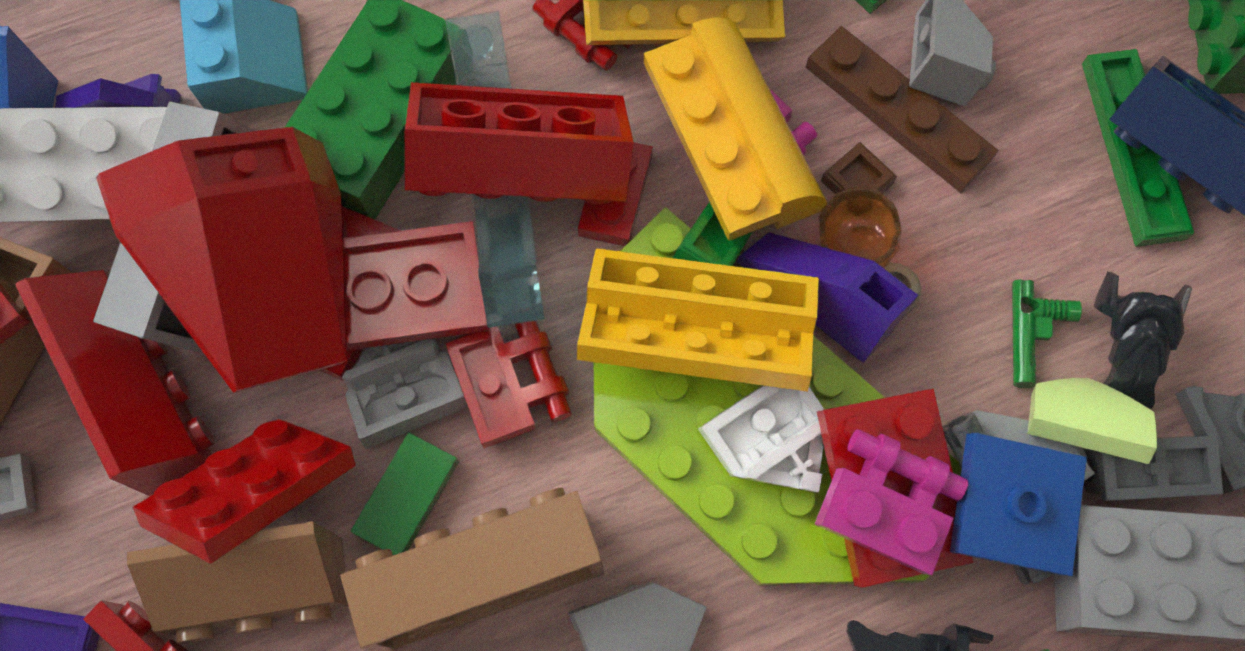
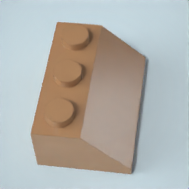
M315 522L260 530L212 564L174 544L127 552V566L153 631L176 635L177 644L214 639V629L236 626V634L267 631L273 629L272 619L295 616V624L322 622L331 619V609L348 607L340 574L345 573L342 538Z

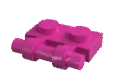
M859 429L855 430L849 440L847 449L849 452L866 459L860 475L845 468L836 469L814 525L922 574L933 575L953 517L933 509L932 506L939 493L959 501L967 490L968 480L950 472L949 464L932 456L924 460L900 449L901 444L899 441L882 433L876 438ZM890 470L914 481L908 497L883 486L887 473Z

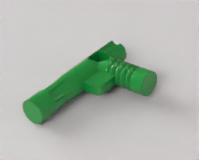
M1018 279L1012 282L1013 386L1017 388L1035 387V340L1047 341L1052 337V319L1054 321L1059 319L1060 321L1079 322L1082 314V304L1080 301H1060L1059 299L1054 301L1053 299L1048 300L1045 298L1043 300L1042 298H1035L1033 280ZM1021 302L1030 306L1033 311L1030 313L1022 312Z

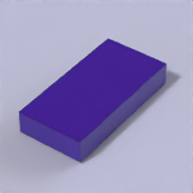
M0 603V651H96L100 635L83 620L85 616Z

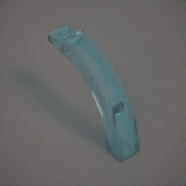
M499 10L446 18L457 85L512 89ZM473 194L479 252L478 275L488 328L545 319L529 197L503 195L497 199H484Z

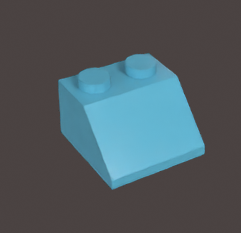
M180 0L187 84L204 109L225 114L303 100L308 92L299 18L295 8L271 0Z

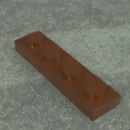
M840 26L808 57L806 68L960 193L984 170L999 151L930 95L910 88V79L843 26Z

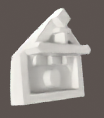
M762 385L698 428L730 476L819 492L822 474L819 471L824 444L817 411L824 410L810 387L807 392Z

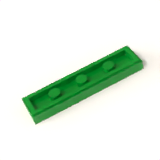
M1130 49L1087 55L1082 63V68L1135 247L1187 240L1194 234V230L1178 179L1158 164L1162 157L1146 145H1143L1141 149H1136L1121 140L1114 133L1117 125L1109 120L1145 76L1138 50Z

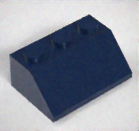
M1162 56L1110 117L1109 120L1117 125L1114 133L1125 143L1136 149H1141L1143 145H1146L1160 155L1162 158L1158 161V164L1175 178L1185 181L1189 176L1206 188L1203 193L1204 197L1220 210L1231 213L1235 208L1245 215V111L1165 56Z

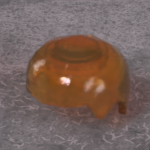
M856 186L836 193L819 214L821 247L875 261L883 268L889 264L900 249L902 231L898 210L895 204L877 189Z

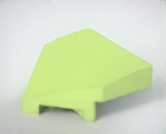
M1067 378L1035 384L1031 395L1027 434L1146 464L1150 463L1157 449L1156 420L1152 410L1129 396L1090 378Z

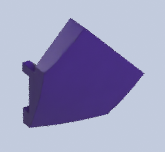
M149 74L125 84L100 78L57 95L55 108L167 107L169 101L180 104L181 94L176 89H164V86H161L162 77L159 74Z

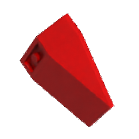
M294 127L178 140L100 172L97 175L96 179L116 237L233 393L340 365L346 361L341 192L322 142Z

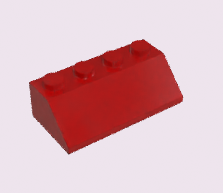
M411 82L405 124V191H419L427 196L465 193L474 194L484 199H497L503 195L524 196L540 202H550L557 198L582 199L585 202L597 205L606 204L610 201L626 202L634 141L624 97L621 95Z
M96 270L30 277L15 283L109 479L151 496L160 485L174 479H179L205 463L206 459L212 455L209 447L214 445L215 441L204 421L198 415L192 417L186 406L185 401L191 398V394L183 379L175 370L168 371L161 357L168 353L166 345L93 322L109 277L107 272Z

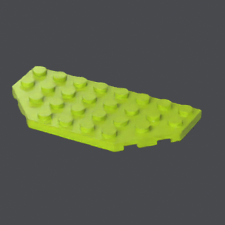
M665 207L621 252L673 258L677 248L691 228ZM813 335L812 377L809 387L824 410L885 398ZM593 362L595 432L758 586L854 584L844 538L814 525L831 484L824 447L819 471L822 474L819 492H811L730 476L698 430L705 423L762 385ZM949 454L953 473L961 476L959 461ZM921 574L890 582H922L930 575Z

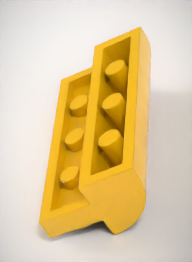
M583 0L586 45L669 44L692 35V23L716 17L734 21L745 42H778L785 38L783 0Z
M716 17L692 23V35L644 53V65L728 241L773 223L776 229H779L826 209L827 200L734 21Z
M596 248L587 285L586 307L577 343V360L808 392L812 377L813 332L817 320L818 277Z

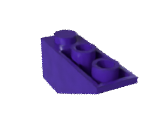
M770 232L741 254L736 261L744 268L818 277V306L815 325L862 363L892 334L919 296L875 261Z

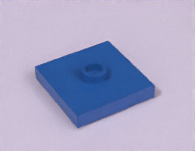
M979 433L966 434L961 477L968 480V487L964 496L956 504L950 553L1057 575L1073 576L1087 457Z

